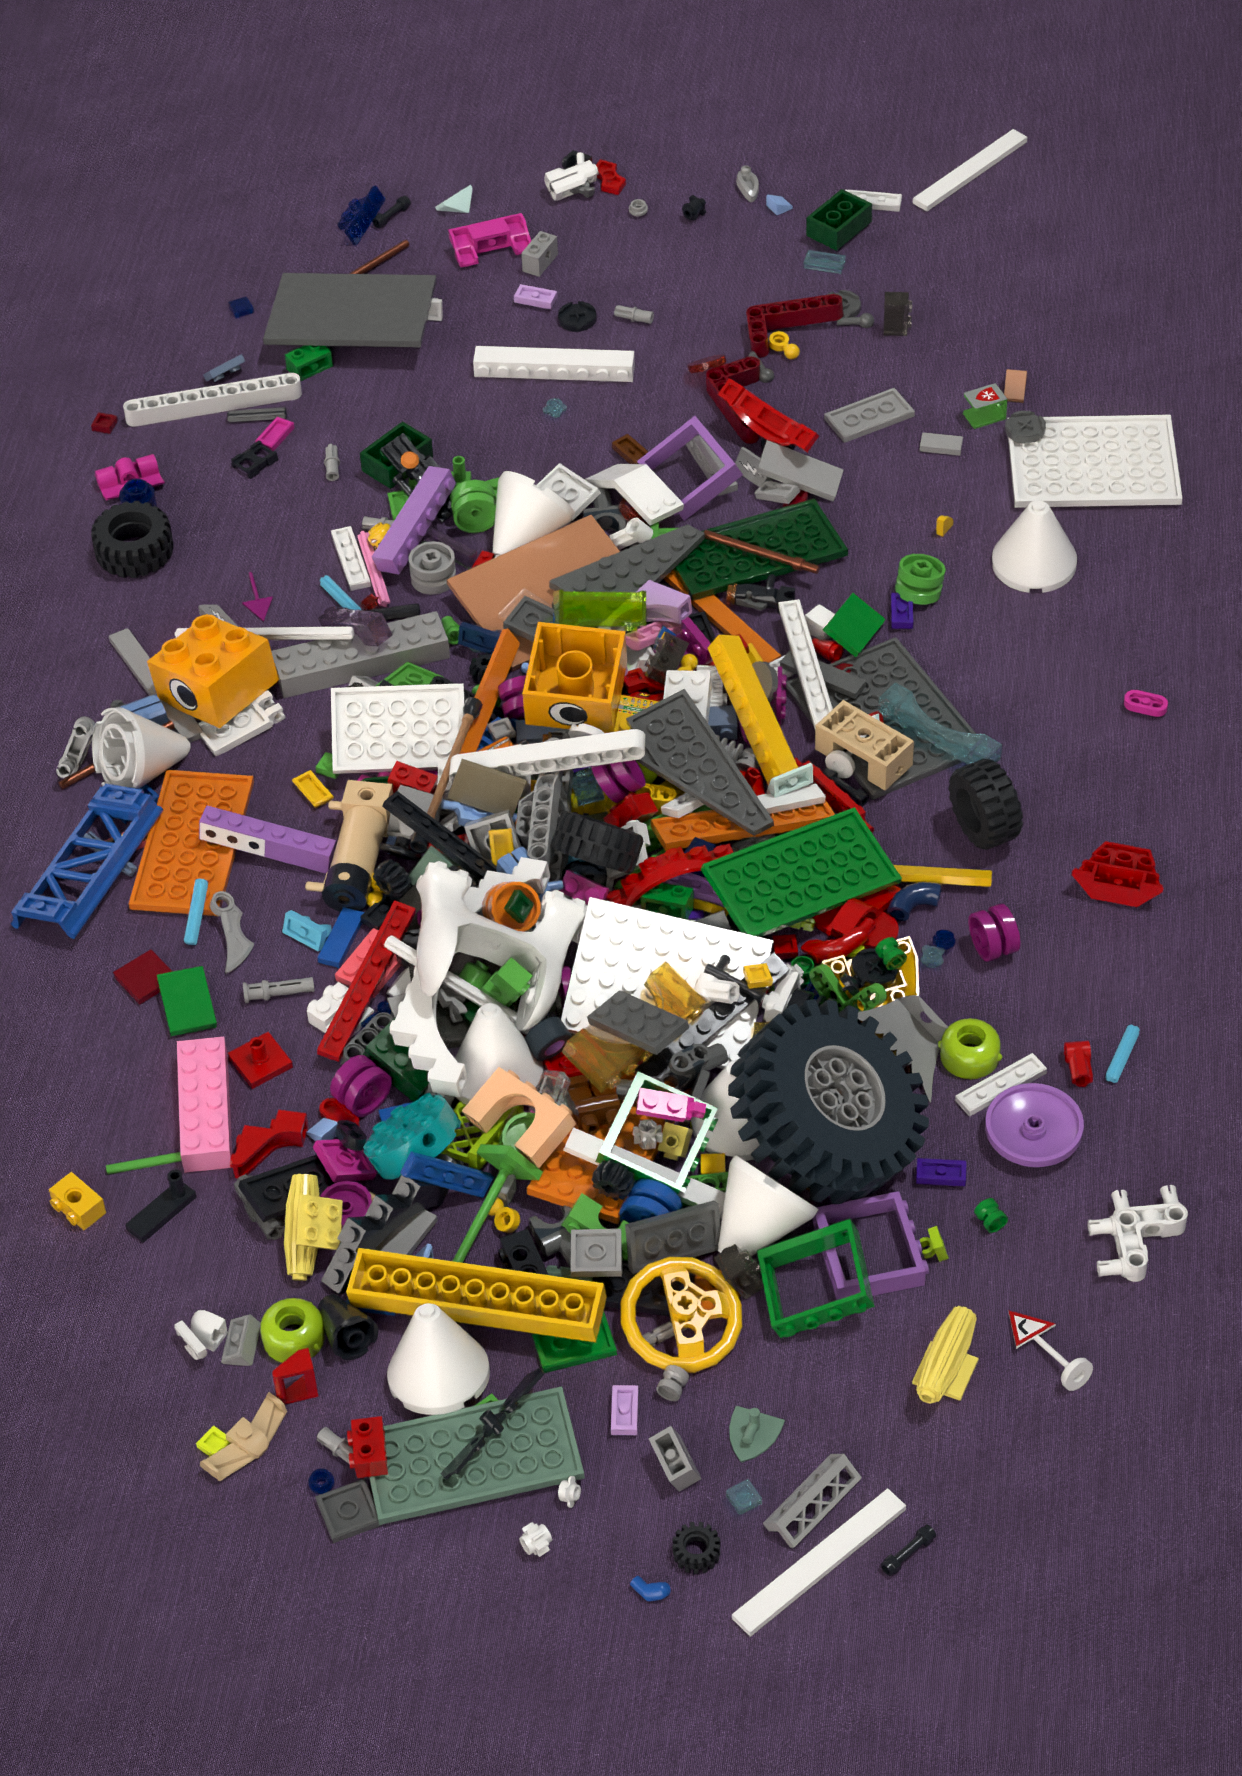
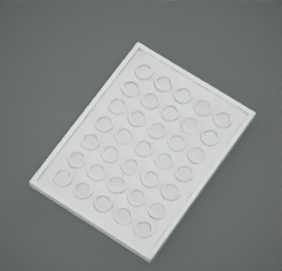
M1171 415L1043 417L1046 422V430L1040 440L1032 443H1019L1008 437L1015 508H1025L1036 500L1046 502L1049 507L1182 505V492Z
M590 897L561 1020L572 1034L644 1050L590 1025L587 1016L621 990L686 1019L689 1024L715 1002L711 1001L710 1004H702L691 997L700 974L704 973L706 965L710 963L716 966L722 955H728L731 961L723 971L742 980L745 977L743 973L744 966L761 964L770 956L773 940ZM756 1000L703 1044L710 1047L719 1043L727 1050L728 1061L717 1068L724 1069L731 1061L739 1059L738 1052L753 1037L759 1009Z

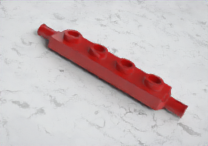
M794 758L798 768L811 763L809 760L802 763L798 758ZM813 765V783L809 785H818L826 796L825 800L836 813H841L855 807L873 833L875 828L866 822V812L863 807L856 804L833 780L824 775L820 768Z

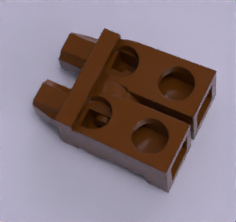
M610 1070L588 1074L589 1087L586 1074L565 1078V1097L577 1121L579 1130L584 1129L588 1134L597 1133L600 1125L607 1124L610 1129L621 1107L620 1100L612 1083Z

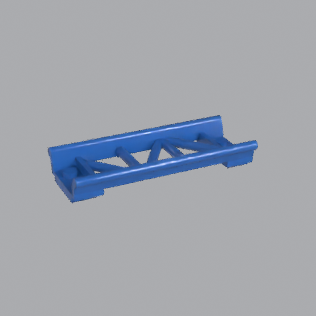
M105 784L103 787H100L87 805L89 810L31 892L24 893L12 910L13 921L11 925L14 928H19L26 917L59 923L68 937L75 939L162 814L163 808L155 803L150 794H144L142 789ZM99 815L115 843L83 838V836ZM112 818L132 821L122 836ZM76 846L102 850L67 860ZM105 859L98 871L93 874L68 870ZM55 877L89 884L76 902L66 899ZM48 886L55 898L42 896Z

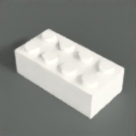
M667 670L663 699L685 689L708 723L712 693L711 671Z

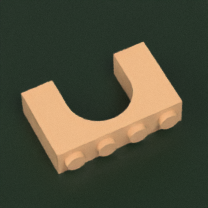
M500 1067L497 1068L462 1110L470 1123L487 1133L508 1109L518 1105L534 1107L535 1118L531 1126L514 1146L520 1154L538 1168L541 1167L576 1125L571 1116L573 1112L564 1104L557 1105L550 1095L545 1092L540 1094L533 1084L528 1081L523 1083L512 1070L506 1072Z

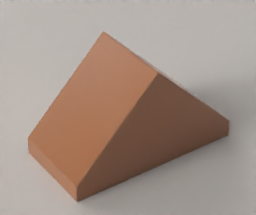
M1007 369L1004 390L1007 401L1024 403L1027 371Z

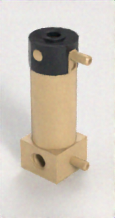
M348 780L342 802H329L328 807L330 810L343 811L344 820L324 883L308 881L305 888L307 891L322 892L324 902L336 911L341 912L343 907L361 911L366 906L383 837L389 836L387 835L390 812L383 808L382 805L393 794L392 784Z

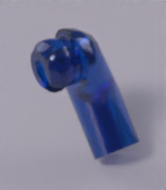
M387 1001L380 1002L377 1005V1009L361 1023L362 1028L378 1013L385 1012L391 1015L392 1011Z

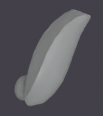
M742 166L741 171L737 174L736 183L745 198L752 203L756 200L759 192L758 178L751 172L749 166Z

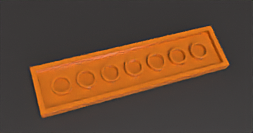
M826 800L825 803L771 813L769 815L774 821V826L755 836L714 810L688 813L680 818L669 816L651 819V829L664 850L667 851L680 846L681 848L698 847L700 845L718 844L724 841L741 840L749 837H762L763 835L774 833L781 834L833 816L835 813Z

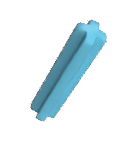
M329 576L321 577L320 585L351 617L357 618V613L361 611V608Z
M196 879L184 936V942L188 945H196L208 888V882L204 879Z
M1132 1024L1127 1026L1106 1072L1105 1078L1107 1081L1112 1083L1118 1082L1140 1031L1138 1026H1133Z

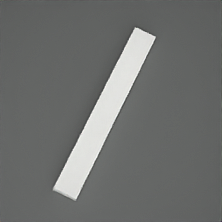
M1012 129L915 196L913 204L925 211H929L1027 142V136Z
M800 600L778 602V608L814 729H816V724L831 712L833 708Z
M573 1127L563 1151L598 1166L599 1163L595 1161L604 1140ZM614 1145L611 1151L612 1154L676 1183L680 1174ZM687 1176L686 1178L690 1179L685 1193L679 1192L678 1194L681 1202L695 1206L714 1200L719 1203V1215L722 1219L726 1193Z
M887 1488L734 1612L732 1619L751 1637L906 1510V1505Z

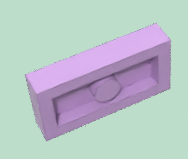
M520 284L514 295L515 303L552 309L557 299V291Z
M613 1385L611 1435H637L638 1386Z

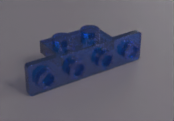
M376 185L371 187L366 197L351 200L348 203V208L341 214V219L337 223L340 230H344L353 245L359 243L373 218L385 202V197Z

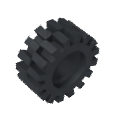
M690 1522L689 1528L686 1524L682 1525V1531L678 1529L675 1532L676 1537L673 1536L672 1547L675 1563L678 1562L680 1569L685 1566V1572L690 1573L691 1569H694V1574H699V1569L706 1573L708 1572V1566L712 1570L715 1567V1562L718 1563L720 1555V1537H718L717 1531H712V1526L709 1524L704 1528V1522H699V1526H695L694 1522ZM691 1542H702L706 1545L707 1549L701 1554H692L687 1551L686 1547Z

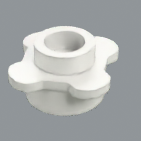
M570 1476L568 1481L563 1480L558 1490L560 1501L567 1502V1506L572 1508L574 1501H577L581 1494V1488L576 1484L574 1476Z

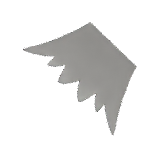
M919 995L901 997L886 1005L858 1012V1020L864 1021L871 1016L879 1022L876 1034L883 1033L884 1036L891 1032L898 1039L890 1050H897L896 1056L905 1051L909 1053L913 1060L909 1063L912 1064V1073H920L925 1093L931 1103L934 1069L940 1050L938 1041H941L948 1026ZM922 1011L932 1020L931 1023H926L921 1019L920 1013Z

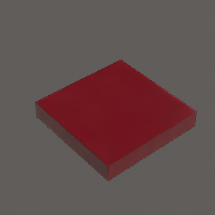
M150 949L114 971L113 976L140 1005L160 993L157 975L173 971Z

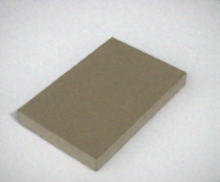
M461 759L447 798L493 814L509 809L511 817H513L526 785V780Z

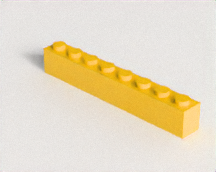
M718 635L708 646V651L769 785L772 778L794 770L798 766L740 637L735 635Z

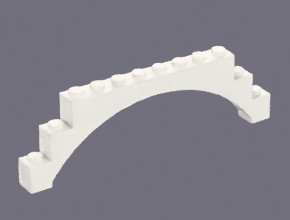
M521 857L518 865L513 868L512 874L487 870L484 879L480 880L479 888L470 887L463 897V902L472 912L483 916L482 901L486 892L492 886L501 882H523L531 886L536 893L543 894L550 879L548 862ZM416 965L412 982L408 983L406 987V996L399 1003L397 1017L391 1022L390 1034L393 1036L395 1045L410 1047L409 1058L412 1060L413 1068L429 1071L428 1082L431 1084L433 1093L460 1097L468 1079L465 1065L455 1060L440 1037L436 1022L438 991L432 997L426 996L421 991Z

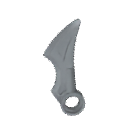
M220 891L213 895L210 909L215 915L221 917L227 942L225 973H230L247 958L254 943L248 940L241 931L240 920L243 913L234 904L233 897L227 892ZM223 900L227 903L228 907L221 908L216 904V901Z

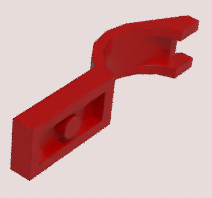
M894 885L861 899L852 898L848 900L828 926L826 934L830 936L835 931H838L845 936L858 926L866 914H870L875 918L888 908L894 895L901 888Z

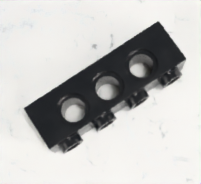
M528 1229L500 1238L501 1249H498V1255L502 1264L507 1263L508 1270L548 1275Z

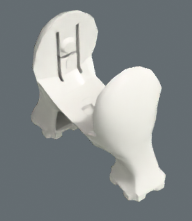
M440 861L435 863L429 862L425 873L420 875L416 884L422 903V920L417 943V971L421 991L426 996L431 997L438 991L450 967L454 953L461 952L480 957L501 967L512 957L533 975L527 982L530 984V987L520 998L516 1019V1028L519 1031H530L544 1019L555 1002L569 944L577 928L585 919L587 911L585 901L578 898L574 900L564 897V893L558 890L546 891L542 897L541 911L535 923L536 928L534 931H516L472 912L464 904L463 897L472 883L469 872L461 869L451 871L447 868L446 863Z

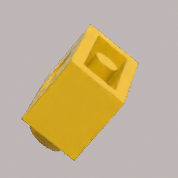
M72 1172L49 1189L52 1207L57 1212L62 1211L72 1225L75 1226L77 1224L83 1230H86L106 1214L103 1198Z

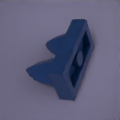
M462 622L459 626L458 644L492 654L502 631H491L479 625Z

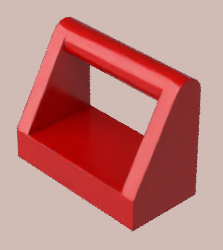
M309 1348L296 1351L273 1370L272 1376L276 1397L284 1405L319 1397ZM303 1374V1376L285 1389V1378Z

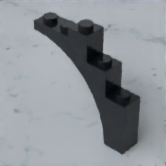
M401 1175L392 1194L375 1195L365 1216L347 1218L337 1238L341 1242L321 1281L338 1294H344L349 1284L358 1248L375 1250L403 1222L428 1208L441 1206L449 1189Z

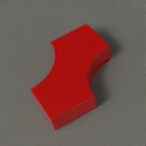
M600 159L596 166L599 172L597 178L602 181L601 191L619 195L626 186V179L617 174L616 163Z

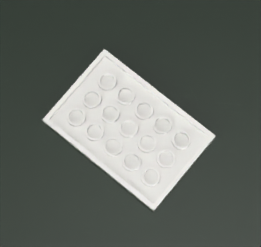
M463 684L331 688L333 774L391 772L396 761L424 771L438 770V761L448 759L462 724L464 706Z

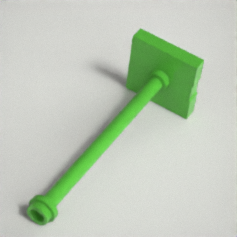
M481 1144L476 1152L497 1168L499 1173L453 1262L463 1263L508 1175L513 1174L516 1179L539 1180L543 1173L510 1145Z

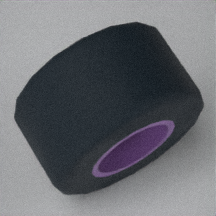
M550 1017L541 1021L525 1037L529 1049L535 1058L540 1061L558 1055L569 1045L572 1039L571 1033L559 1017Z

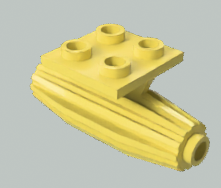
M292 1175L286 1202L284 1232L287 1274L291 1275L292 1280L306 1281L307 1276H312L318 1248L337 1250L341 1242L337 1238L341 1232L343 1200L320 1197L316 1175Z
M955 1306L939 1327L933 1341H930L915 1374L912 1384L917 1385V1394L925 1403L939 1402L944 1395L961 1401L979 1358L969 1355L967 1352L971 1345L977 1317L967 1307Z

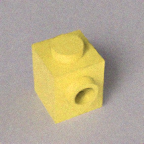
M665 1122L662 1132L663 1141L658 1146V1150L664 1152L663 1157L678 1160V1156L686 1158L693 1129Z

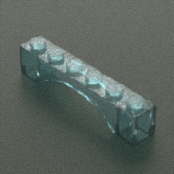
M896 682L879 697L878 712L884 717L898 723L901 727L915 733L918 737L927 740L967 765L983 758L994 760V762H998L1001 759V743L985 734L959 732L938 724L921 710L914 698L913 692Z

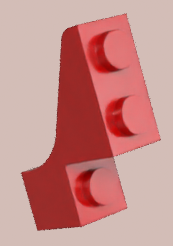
M278 1110L276 1118L271 1120L270 1128L244 1125L242 1134H238L236 1139V1153H232L230 1158V1168H233L235 1178L244 1174L249 1175L272 1152L286 1146L303 1147L307 1135L306 1132L309 1128L307 1114Z

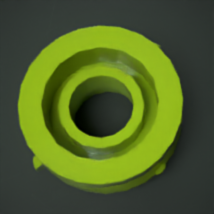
M968 1018L955 1021L945 1030L941 1041H938L943 1066L953 1075L963 1079H979L989 1075L996 1069L999 1061L1003 1058L1000 1054L1001 1043L998 1033L990 1024L979 1019ZM968 1043H969V1044H975V1045H977V1046H976V1047H967V1046H965L964 1044H968Z
M299 1298L283 1299L271 1305L262 1317L260 1324L262 1343L267 1354L276 1361L283 1363L296 1351L309 1348L312 1358L320 1351L324 1344L325 1329L322 1316L312 1302ZM291 1324H297L301 1326L300 1328L294 1331L283 1330L286 1326Z

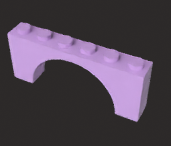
M648 580L622 606L614 611L607 620L600 624L598 628L626 631L638 624L652 621H668L681 624V620L687 618L692 613L691 599L687 594ZM626 667L625 676L628 674V669H627V667Z

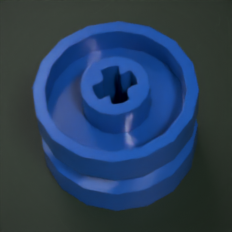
M639 1179L634 1182V1187L629 1192L618 1214H620L621 1222L625 1220L628 1223L680 1210L682 1203L677 1193L669 1186L652 1179Z

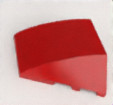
M1105 841L1092 853V857L1089 860L1085 859L1082 862V866L1078 869H1073L1071 874L1091 899L1138 907L1163 892V885L1159 882L1160 876L1159 873H1156V864L1151 850Z

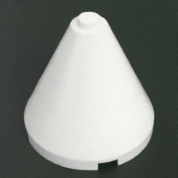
M503 472L497 486L492 551L495 556L494 558L565 527L572 521L575 513L574 510L563 498L546 487L543 490L534 485L535 480L515 472Z
M1041 500L1031 502L997 542L992 553L993 570L996 576L1007 586L1028 593L1030 589H1042V593L1053 591L1064 586L1072 579L1077 565L1076 551L1046 502Z
M121 707L108 708L101 713L102 716H105L102 721L96 722L92 737V756L96 773H102L105 782L101 783L102 786L111 784L140 789L185 758L191 748L190 742L185 736Z
M492 1003L481 1006L455 1057L458 1063L465 1065L468 1077L461 1096L456 1097L466 1105L498 1067L506 1072L512 1070L519 1076L520 1081L523 1083L528 1081L535 1087L540 1080L545 1078L543 1062L535 1058L524 1036L498 1005Z
M736 1059L731 1061L704 1089L701 1101L718 1108L714 1116L718 1119V1122L713 1132L708 1130L705 1136L709 1138L705 1150L710 1154L725 1153V1156L731 1157L736 1155L744 1161L754 1159L751 1153L760 1144L756 1138L743 1142L738 1131L748 1120L733 1119L730 1108L739 1100V1098L728 1096V1085L737 1078L730 1074L732 1065L738 1060ZM692 1117V1129L696 1139L704 1120Z
M735 1155L729 1165L718 1251L721 1253L719 1258L731 1266L734 1262L740 1264L756 1254L757 1250L766 1248L814 1218L819 1209Z
M431 1303L423 1304L416 1309L387 1370L388 1384L394 1399L398 1398L402 1401L406 1409L426 1415L446 1414L464 1408L463 1402L473 1396L477 1399L482 1394L490 1377L489 1361L483 1347L443 1310Z

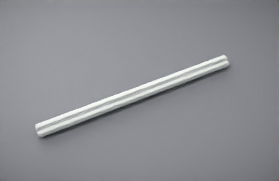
M353 627L245 628L247 631L268 640H351L355 636ZM178 628L175 632L176 638L188 628Z
M394 936L387 938L384 944L385 948L412 965H417V951ZM449 970L447 971L442 982L443 984L480 1007L487 1003L498 1005L516 1026L517 1013L504 1006Z

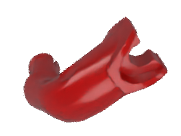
M866 917L858 927L853 928L845 936L826 941L818 939L809 940L801 946V950L812 956L810 959L813 960L814 966L822 963L824 960L844 955L846 957L866 943L869 934L875 930L876 924H873L874 920L872 918Z

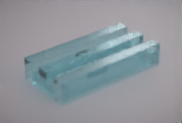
M808 250L804 260V268L841 274L846 262V256Z

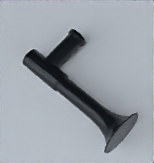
M722 955L716 966L710 963L706 965L704 973L710 974L718 980L736 982L740 986L739 990L752 996L757 1001L758 1008L761 1006L770 986L764 989H749L747 983L723 971L731 961L728 955Z

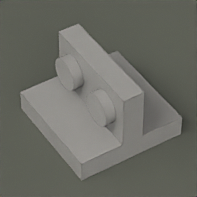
M621 1229L571 1230V1277L622 1276Z

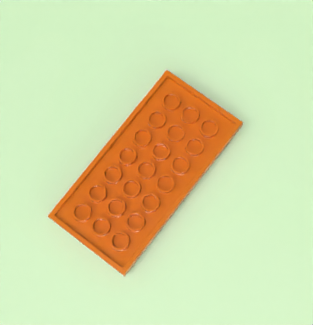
M166 770L157 805L163 808V812L148 833L129 900L130 910L189 914L195 880L204 879L208 882V888L202 915L217 916L211 911L210 902L216 892H226L237 849L199 839V821L206 806L245 816L254 785L253 776ZM217 900L216 904L222 907L223 900Z
M604 1056L598 1066L599 1071L610 1070L615 1092L618 1079L634 1080L636 1076L634 1069L638 1067L637 1065L609 1056ZM664 1081L665 1084L675 1088L672 1082ZM688 1089V1090H686V1091H683V1092L686 1093V1094H688L689 1091H690V1089ZM635 1101L614 1145L653 1161L659 1151V1142H657L655 1149H642L639 1144H634L633 1127H639L641 1120L649 1119L653 1120L657 1125H661L663 1132L666 1121L662 1118L637 1114V1102ZM572 1113L571 1116H572V1118L574 1119V1121H575V1123H576V1125L574 1126V1128H576V1129L579 1130V1128H578V1126H577V1121L575 1120V1118H574V1116H573V1113ZM607 1124L600 1125L599 1131L590 1135L605 1140L610 1129ZM570 1131L539 1169L543 1173L539 1180H531L527 1187V1195L563 1207L564 1205L572 1207L577 1198L583 1193L603 1206L598 1218L618 1224L620 1221V1214L618 1213L625 1199H618L616 1201L611 1197L606 1198L604 1194H599V1189L593 1187V1181L591 1180L598 1166L563 1151L570 1136Z

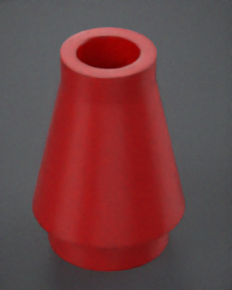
M816 638L812 640L815 652L828 661H838L841 658L843 647L836 641Z

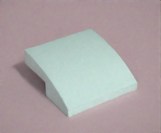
M809 763L772 778L768 785L767 793H771L776 798L813 783V765Z

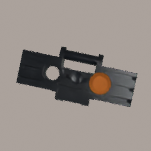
M404 433L381 448V452L399 472L392 482L395 485L398 484L408 497H410L413 490L405 481L406 478H410L412 481L415 479L419 482L428 466L439 467L430 455L425 457ZM451 493L436 515L441 523L453 516L450 501Z

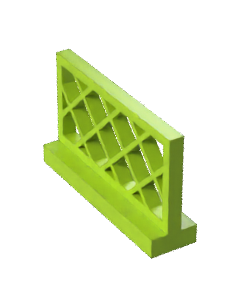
M460 1101L453 1111L461 1121V1129L454 1131L457 1134L455 1137L464 1135L466 1140L452 1141L441 1153L468 1163L470 1168L480 1170L487 1162L476 1153L480 1145H498V1140L506 1123L513 1116L523 1113L524 1105L508 1109L492 1128L485 1133L476 1126L465 1127L464 1123L469 1121L466 1116L461 1117L460 1113L466 1104ZM481 1132V1137L470 1139L469 1134ZM469 1146L470 1150L466 1154L458 1151L456 1147L463 1148Z

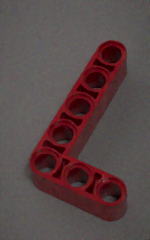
M829 294L750 306L746 310L751 351L755 352L759 358L769 354L767 330L841 319L844 315L842 297L838 294Z
M752 356L712 368L706 373L707 393L741 440L747 444L756 443L759 440V435L750 429L736 415L727 401L717 394L729 378L743 387L759 381L760 360Z

